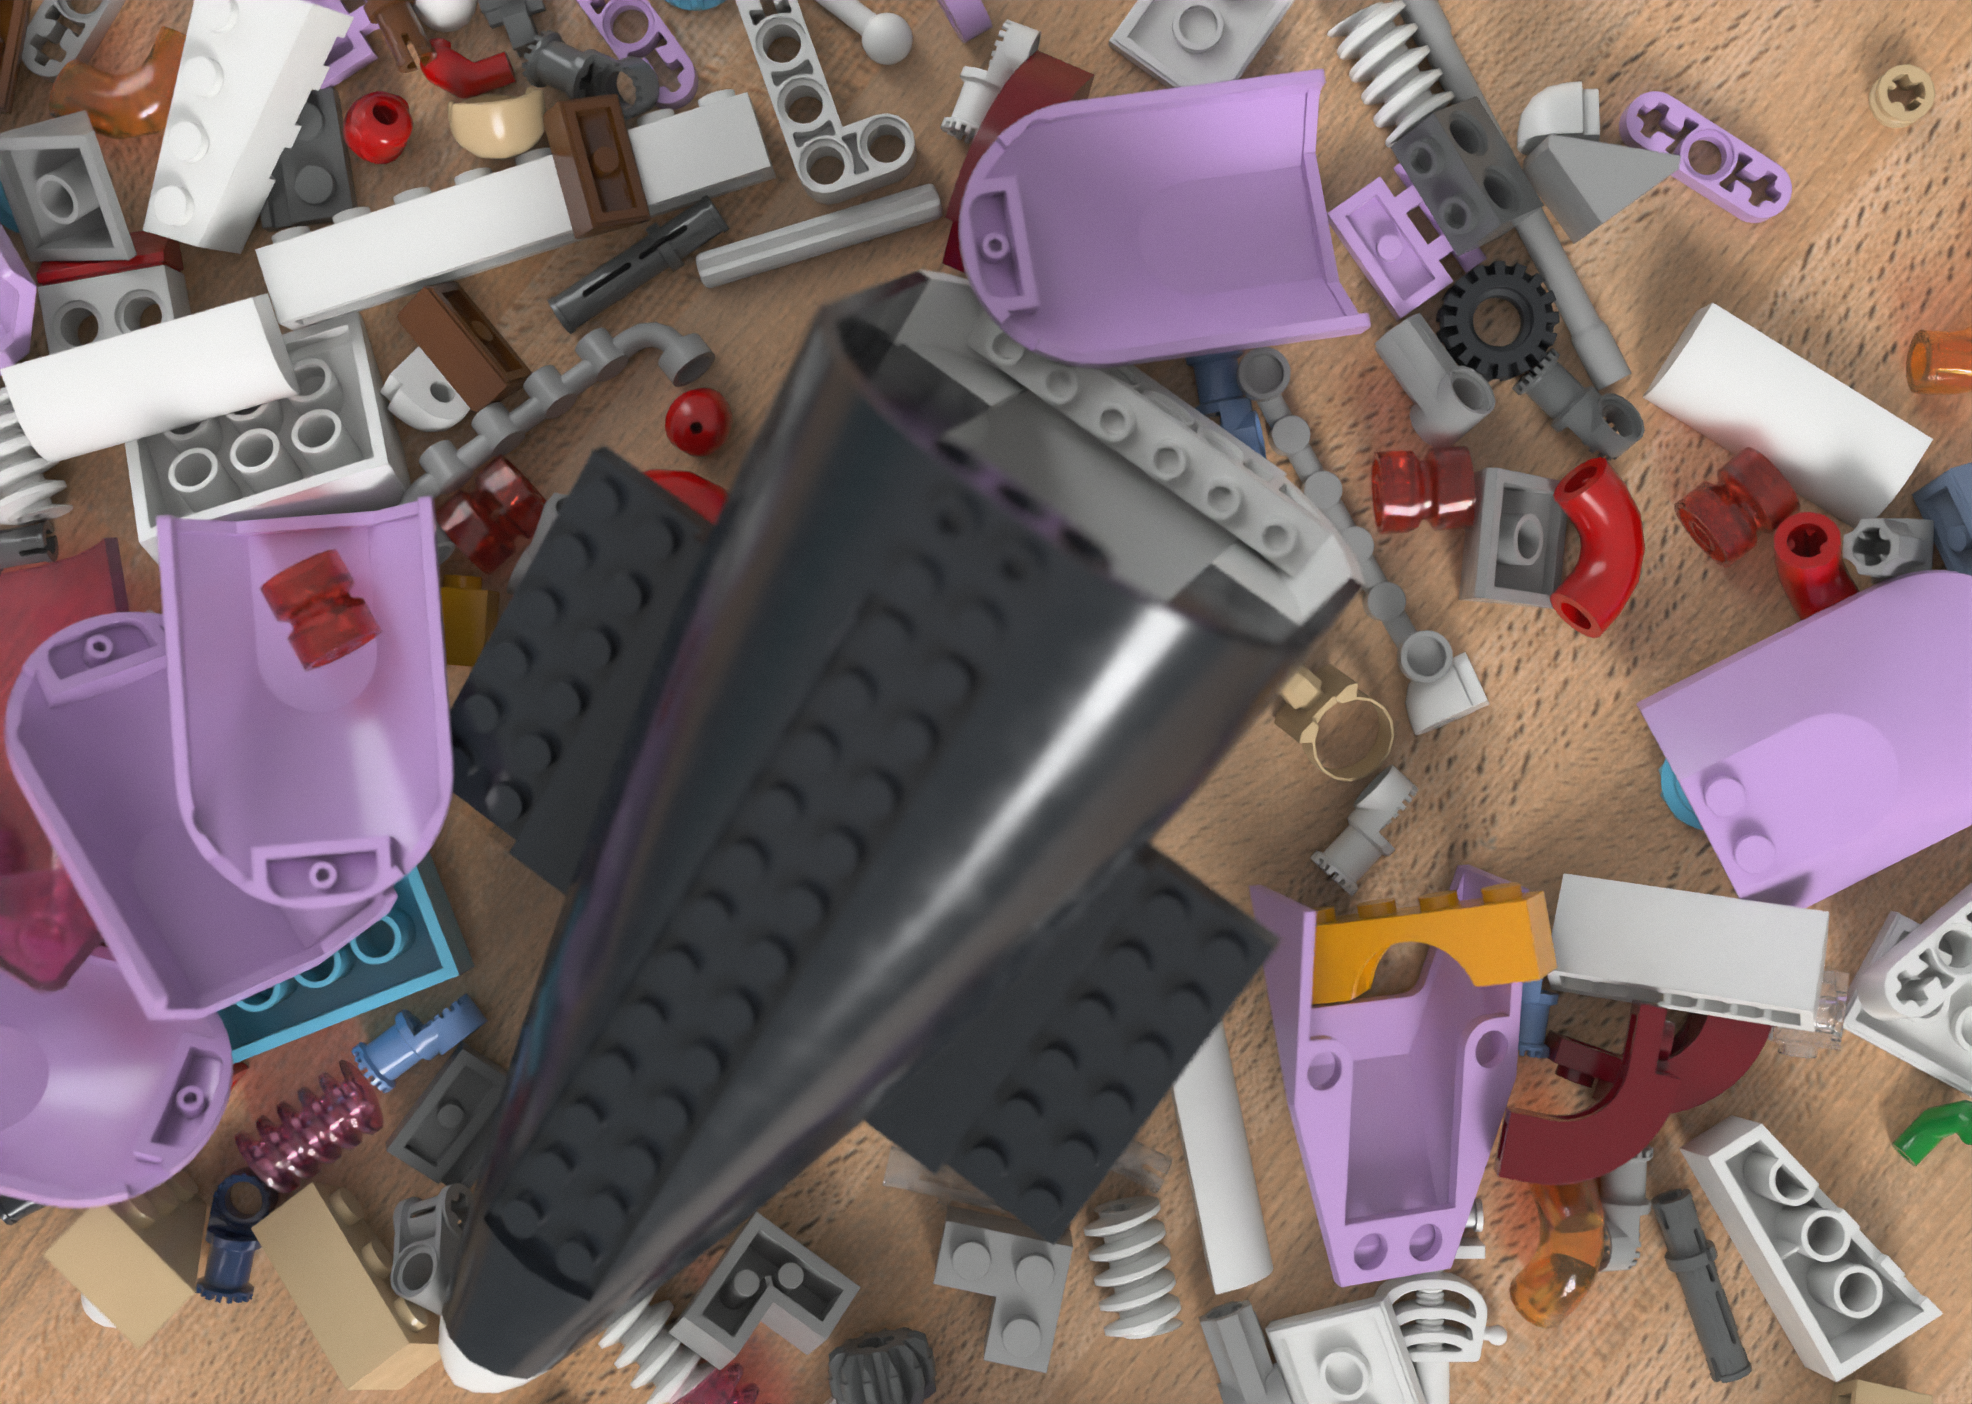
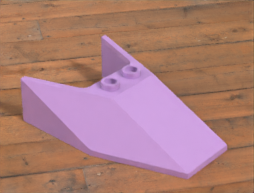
M1468 864L1458 865L1449 891L1456 890L1459 901L1482 898L1481 889L1484 887L1513 882ZM1262 885L1249 886L1255 920L1282 939L1263 965L1287 1103L1334 1282L1341 1287L1450 1269L1516 1079L1523 982L1475 987L1464 968L1452 956L1430 945L1418 981L1408 992L1311 1005L1316 911ZM1521 886L1522 893L1529 892L1528 888Z

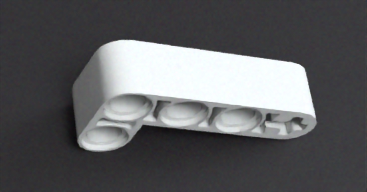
M735 0L794 166L808 196L819 203L835 204L896 183L907 177L914 168L917 158L914 134L909 124L899 116L885 113L874 115L842 127L798 1L773 0L778 14H772L766 18L760 0ZM779 37L795 38L801 43L799 53L789 62L779 63L767 57L769 46ZM800 97H814L823 104L821 114L811 123H797L788 116L791 105ZM882 135H893L903 141L905 149L897 160L883 163L870 155L871 145L875 139ZM826 156L838 158L845 165L839 180L832 184L823 185L816 183L810 178L811 167L815 161Z
M1972 882L1863 973L1857 987L1858 999L1863 1009L1869 1015L1882 1021L1923 1017L1932 1012L1972 978ZM1942 937L1952 947L1953 957L1949 965L1942 960L1939 954V943ZM1914 976L1920 978L1916 980H1909L1903 986H1901L1898 980Z

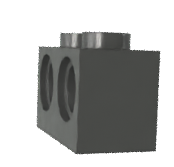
M1477 96L1432 113L1391 146V149L1457 256L1502 237L1544 206Z

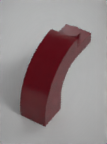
M1037 50L1011 75L983 119L955 183L945 216L946 219L952 221L942 260L943 264L966 274L959 241L961 204L969 179L985 152L997 140L1000 134L1021 118L1055 104L1088 99L1094 74Z
M1632 1000L1618 1074L1606 1094L1593 1105L1578 1112L1563 1115L1545 1114L1506 1106L1494 1163V1171L1498 1177L1540 1185L1573 1184L1610 1173L1638 1155L1655 1138L1665 1124L1677 1099L1682 1081L1681 1078L1672 1073L1656 1070L1658 1059L1665 1061L1669 1059L1673 1045L1675 1024L1674 1022L1665 1021L1667 1008L1657 1004Z
M1689 1012L1682 1028L1674 1036L1669 1059L1667 1061L1658 1059L1657 1071L1672 1073L1682 1079L1677 1099L1670 1114L1702 1105L1734 1085L1759 1056L1773 1025ZM1549 1030L1544 1044L1550 1048L1547 1058L1558 1064L1555 1074L1592 1088L1595 1077L1599 1078L1592 1099L1598 1101L1606 1094L1616 1079L1622 1054L1608 1051Z

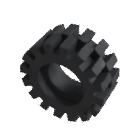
M1494 261L1488 266L1482 264L1473 268L1447 290L1442 298V301H1444L1442 307L1437 310L1435 322H1440V330L1436 332V336L1440 342L1444 343L1446 350L1459 366L1472 368L1481 374L1487 382L1494 379H1499L1500 382L1510 380L1530 370V368L1545 358L1548 347L1554 345L1557 333H1553L1554 326L1560 323L1559 311L1553 312L1551 303L1556 301L1553 291L1551 290L1546 293L1541 286L1545 280L1538 273L1533 276L1525 272L1527 266L1519 263L1513 266H1506V261ZM1490 298H1501L1510 302L1517 309L1521 326L1516 339L1511 344L1499 347L1492 346L1483 342L1478 337L1474 329L1473 317L1476 308L1482 301Z

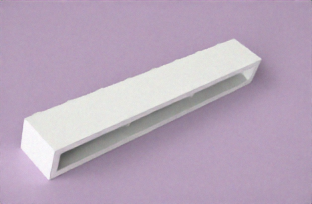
M733 89L716 91L701 97L698 100V108L677 115L674 114L673 109L653 111L637 119L638 127L628 130L651 218L696 204L706 194L712 199L776 178L748 92L735 95ZM540 148L523 153L515 158L517 166L496 173H492L491 168L488 167L466 171L454 178L455 186L433 193L429 187H419L404 191L394 196L395 205L371 212L369 207H356L342 211L332 217L333 225L310 232L308 226H298L274 234L271 237L273 244L255 249L278 323L295 331L418 293L424 286L456 281L587 239H576L573 234L551 149Z

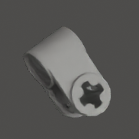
M454 1183L442 1188L439 1195L425 1200L417 1197L404 1199L395 1207L393 1215L395 1236L393 1266L390 1275L391 1287L397 1295L438 1315H441L473 1197L471 1190L464 1184Z

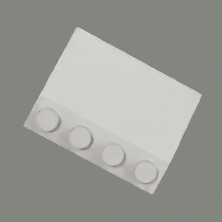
M359 311L282 334L301 393L125 443L139 543L159 566L157 516L172 515L173 517L183 519L245 521L368 512L399 505L403 493L411 486L408 468L392 412L387 409L389 405L388 399L380 393L383 382L363 318Z

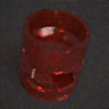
M1467 446L1429 448L1423 460H1419L1412 450L1374 452L1371 467L1372 503L1375 525L1380 535L1409 533L1418 528L1423 519L1427 521L1434 531L1471 528L1475 513V483L1471 455Z
M1751 447L1741 450L1717 470V483L1701 482L1674 504L1676 515L1686 532L1707 556L1724 568L1730 567L1757 546V532L1773 533L1787 517L1797 514L1801 507L1795 491L1779 469L1763 454Z
M502 454L498 455L474 477L476 488L474 491L469 493L459 490L435 511L436 521L447 536L473 564L487 575H491L516 553L515 540L518 537L527 539L534 537L545 503L547 502L526 476ZM504 506L497 517L493 511L498 507Z
M336 549L326 550L308 557L276 574L260 587V591L276 620L280 623L291 624L292 630L287 640L305 671L318 669L352 653L372 641L382 632L365 599L351 596L350 591L355 581Z

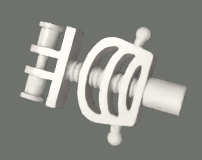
M1475 1198L1465 1228H1473L1474 1232H1482L1484 1219L1483 1205L1480 1198ZM1461 1238L1455 1259H1485V1245L1479 1238ZM1444 1270L1389 1279L1379 1286L1375 1296L1388 1294L1393 1305L1402 1295L1418 1290L1416 1292L1418 1297L1416 1300L1403 1301L1392 1307L1399 1326L1416 1320L1417 1324L1401 1326L1400 1329L1427 1404H1449V1362H1476L1481 1356L1483 1340H1488L1493 1345H1502L1507 1340V1331L1504 1327L1500 1325L1486 1326L1487 1306L1475 1286L1455 1274L1443 1272ZM1445 1289L1464 1295L1469 1300V1309L1455 1302L1444 1300V1293L1442 1291ZM1444 1319L1463 1323L1466 1325V1330L1463 1331L1453 1326L1443 1325Z

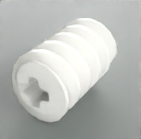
M1404 0L1373 4L1341 21L1327 33V36L1331 38L1348 35L1337 49L1340 59L1360 58L1349 72L1351 81L1358 83L1373 80L1361 95L1363 103L1366 105L1385 103L1373 118L1375 126L1382 128L1397 125L1385 141L1387 148L1393 146L1432 113L1444 109L1455 97L1452 91L1437 94L1431 93L1430 88L1443 74L1440 68L1420 72L1418 65L1431 51L1428 45L1407 48L1405 43L1416 32L1418 26L1416 22L1399 26L1395 25L1393 20L1406 6Z
M6 386L1 387L0 524L28 525L61 517L69 513L73 509V505L52 504L51 497L67 487L64 480L45 479L43 475L44 472L59 464V462L51 463L37 455L36 450L29 442L18 421Z
M1137 1196L1101 1204L1094 1208V1212L1099 1213L1100 1219L1083 1228L1085 1236L1103 1237L1105 1244L1088 1252L1090 1261L1108 1262L1110 1269L1094 1277L1095 1286L1114 1287L1115 1294L1099 1302L1100 1311L1119 1312L1120 1319L1104 1327L1105 1336L1141 1339L1171 1332L1183 1324L1179 1319L1173 1318L1181 1310L1179 1297L1168 1293L1176 1285L1174 1273L1162 1268L1171 1260L1169 1248L1162 1244H1157L1166 1234L1164 1223L1157 1219H1150L1161 1209L1157 1197Z
M654 1291L610 1325L598 1345L603 1349L621 1342L624 1348L614 1365L619 1369L637 1362L640 1368L630 1383L633 1389L653 1382L656 1388L646 1404H665L667 1402L672 1404L700 1384L716 1367L709 1362L697 1365L701 1356L686 1345H681L682 1342L668 1333L674 1323L667 1326L665 1323L674 1307L669 1300L650 1306L649 1303L656 1292Z

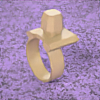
M1333 665L1320 667L1315 674L1302 666L1280 693L1286 703L1276 713L1274 724L1298 743H1302L1303 751L1310 762L1333 779L1351 782L1367 777L1383 764L1391 751L1394 740L1393 720L1388 711L1379 702L1361 690H1357L1358 683ZM1353 700L1372 702L1378 713L1379 730L1376 742L1368 754L1352 766L1341 769L1323 767L1317 758L1315 741L1319 729L1317 723L1324 713L1338 702L1346 703Z

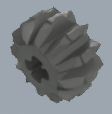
M885 1327L878 1332H865L861 1337L846 1339L842 1346L836 1347L829 1354L828 1381L832 1398L836 1400L837 1404H922L924 1399L929 1398L936 1392V1365L933 1350L928 1345L925 1333L916 1330L912 1331V1329L906 1327L896 1330H889Z

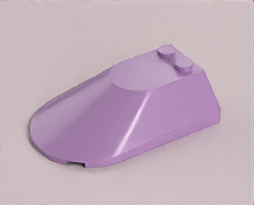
M1324 69L1071 101L1037 110L1018 120L1000 134L982 156L969 179L961 204L959 217L960 251L968 280L980 304L1001 330L1029 351L1054 362L1080 368H1111L1362 334L1371 327L1369 313L1359 314L1339 282L1316 157L1319 96L1322 87L1326 83Z
M432 496L418 497V500L415 502L377 511L245 521L183 519L173 517L172 515L157 516L176 790L183 821L199 852L208 863H211L222 875L241 888L242 891L269 903L290 908L328 909L346 906L368 899L393 886L423 859L434 844L447 817L454 785V756L434 499Z
M1924 570L1888 578L1636 704L1674 772L1739 899L1807 908L1972 825L1971 575L1948 570Z
M117 612L82 620L51 636L24 663L21 673L12 688L4 721V738L11 769L149 1020L201 1019L318 966L390 912L397 899V893L393 886L363 901L335 908L299 909L272 904L242 891L241 888L228 880L211 863H208L199 852L189 835L178 804L164 618L162 614Z
M0 920V1194L57 1207H97L135 1197L168 1180L187 1165L204 1147L225 1112L233 1081V1057L228 1033L222 1019L217 1012H214L201 1019L149 1020L109 947Z

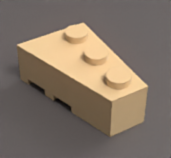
M182 1169L163 1183L135 1197L117 1203L89 1207L43 1254L138 1350L196 1292L207 1204L197 1195L199 1189L195 1181Z
M311 1182L251 1228L346 1390H400L441 1359L438 1348L440 1318L436 1313L394 1292L390 1279L393 1256L364 1220V1211L358 1200L349 1190L344 1187Z

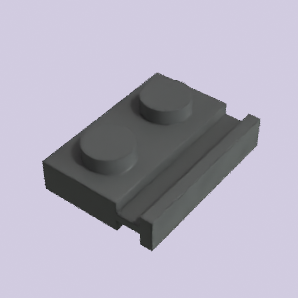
M333 87L319 89V91L311 90L296 121L297 124L302 126L291 149L286 147L283 149L271 175L276 181L260 212L262 227L268 232L279 231L280 228L292 226H310L333 222L332 217L337 213L358 207L349 150L342 132L344 120L339 92Z
M461 1041L387 1139L386 1151L438 1184L441 1182L448 1186L460 1183L470 1189L479 1176L508 1071Z

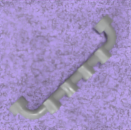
M658 322L636 324L622 331L614 338L605 328H597L586 334L578 342L575 352L582 361L563 375L559 373L554 365L543 366L532 373L523 385V389L530 398L509 413L501 402L490 404L479 411L471 422V426L478 436L457 450L450 440H442L430 446L419 459V464L426 473L415 480L403 493L399 505L415 502L418 500V497L432 496L435 499L441 494H450L457 491L471 479L475 469L493 456H503L514 450L523 441L526 432L546 418L554 419L567 412L574 405L579 394L597 381L605 382L614 378L626 367L629 358L645 348H657L663 351L658 365L676 387L688 385L702 376L712 365L715 355L699 334L692 333L682 336L673 327ZM436 522L440 566L453 553L455 543L440 523Z
M1259 347L1251 350L1238 365L1236 371L1238 387L1246 397L1257 402L1271 427L1268 435L1270 447L1278 455L1288 457L1302 481L1300 491L1327 517L1352 550L1361 567L1365 585L1362 587L1365 591L1362 600L1364 611L1370 618L1382 621L1398 648L1397 663L1401 672L1407 678L1424 683L1441 679L1451 667L1453 660L1452 648L1447 639L1441 634L1429 630L1417 631L1404 610L1406 597L1403 590L1398 585L1388 582L1372 554L1374 551V541L1371 534L1364 528L1356 526L1341 500L1342 484L1335 474L1324 470L1309 444L1311 434L1308 424L1301 417L1291 413L1281 395L1290 381L1291 371L1287 359L1281 352L1270 347Z

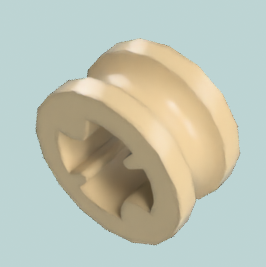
M1911 64L1897 65L1885 72L1872 85L1869 94V108L1874 118L1882 125L1891 128H1905L1924 116L1932 107L1935 98L1934 83L1929 74L1920 67ZM1893 81H1898L1902 90L1913 89L1915 99L1907 105V108L1911 111H1905V107L1901 102H1890L1888 93L1897 87Z

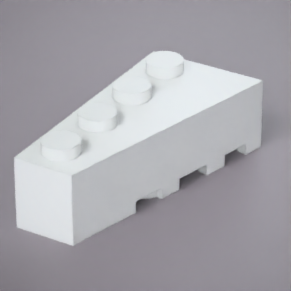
M194 0L143 231L196 247L241 254L276 181L271 175L283 149L285 147L292 148L302 127L296 121L311 90L319 91L330 69L324 63L337 36L345 37L354 17L303 0Z
M1731 1115L1679 1148L1806 1368L1838 1382L1943 1314L1928 1297L1921 1295L1904 1277L1906 1274L1888 1255L1882 1254L1859 1230L1860 1226L1844 1209L1837 1207L1818 1187L1819 1183L1761 1123Z

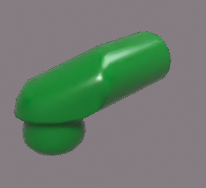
M1961 1100L1926 1109L1891 1144L1892 1147L1906 1161L1916 1167L1945 1137L1955 1133L1965 1144L1972 1145V1102Z

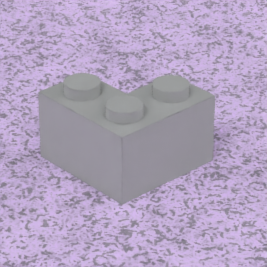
M948 1205L935 1265L933 1284L993 1296L984 1338L983 1360L1047 1373L1073 1250L1071 1231L1065 1230L1053 1246L1020 1220Z
M756 1212L735 1235L668 1333L719 1370L723 1369L738 1355L760 1321L808 1355L827 1340L861 1287Z

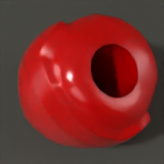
M375 91L360 97L351 105L343 121V138L347 146L361 159L374 164H388L395 161L402 154L413 131L414 122L409 113V105L405 99L392 93Z
M706 387L689 390L677 397L669 407L665 416L667 438L674 447L691 456L707 457L717 452L727 441L733 422L732 412L726 399L719 391ZM693 422H699L703 427L702 430L697 429Z

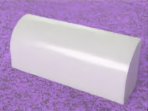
M268 293L0 369L14 411L26 437L37 453L51 463L301 393Z
M1711 303L1695 312L1643 396L1649 402L1854 529L1858 526L1861 518H1877L1904 486L1933 440L1715 303Z
M1564 873L1552 930L1557 969L1549 973L1547 977L1551 990L1632 1003V1000L1657 1004L1667 1009L1815 1032L1826 957L1829 912Z
M1222 1020L1171 1088L1205 1261L1215 1294L1251 1285L1264 1279L1273 1271Z

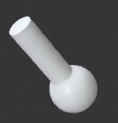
M815 0L862 36L863 48L873 61L883 65H892L902 61L910 52L913 42L912 31L908 23L899 15L894 13H880L876 15L858 0Z

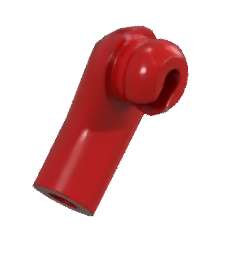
M444 38L430 39L429 42L435 48L437 57L425 67L421 60L419 63L423 75L430 83L462 99L472 98L517 82L512 64L505 51L472 62L451 49V42Z

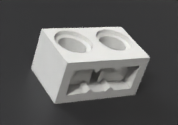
M166 265L37 287L49 355L82 346L78 339V328L80 323L90 315H95L99 325L98 334L91 343L141 329L140 317L143 311L153 304H158L161 309V323L191 315L184 274Z

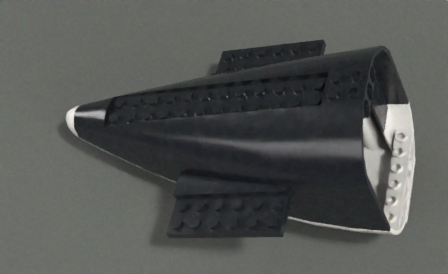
M918 270L819 305L734 479L715 524L704 518L606 445L592 451L450 709L454 756L453 793L514 838L516 841L509 853L566 896L509 1065L441 1310L438 1348L444 1369L456 1386L474 1393H499L522 1386L549 1371L607 1329L727 1236L863 1121L936 1175L946 1164L1053 1246L1056 1244L1282 940L1271 930L1159 850L1151 842L1196 794L1294 678L1365 585L1361 567L1349 545L1314 503L1285 477L1287 473L1134 365L1111 368H1080L1060 364L1029 351L1008 336L991 319L980 304L968 279L928 270Z

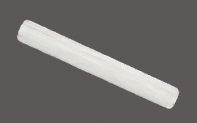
M925 184L701 252L696 256L697 269L702 283L708 288H713L937 220L942 216V205L933 184Z

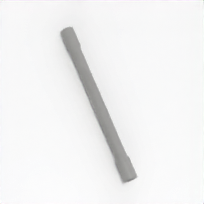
M1404 0L1406 6L1400 12V15L1405 24L1416 22L1418 29L1412 35V38L1418 47L1428 45L1431 50L1426 58L1432 69H1441L1443 74L1439 77L1438 81L1444 92H1453L1455 97L1450 102L1451 106L1477 96L1514 155L1452 36L1450 23L1438 0ZM1541 207L1515 226L1540 276L1545 280L1544 284L1548 292L1553 291L1556 297L1554 303L1571 334L1572 345L1595 389L1599 391L1630 375L1632 372L1608 326L1599 318Z

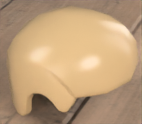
M534 87L527 88L525 95L520 97L505 94H483L465 99L461 103H456L454 100L449 101L447 105L449 124L455 140L460 146L480 158L506 160L517 157L535 146L545 130L543 115L546 112L544 92Z

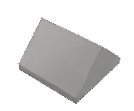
M86 110L0 133V181L30 262L129 260L137 255Z
M1549 134L1524 159L1522 170L1570 240L1575 244L1677 171L1680 166L1681 155Z
M1485 468L1471 474L1459 600L1554 609L1550 597L1561 584L1567 515L1556 503L1553 496L1560 480L1502 468Z

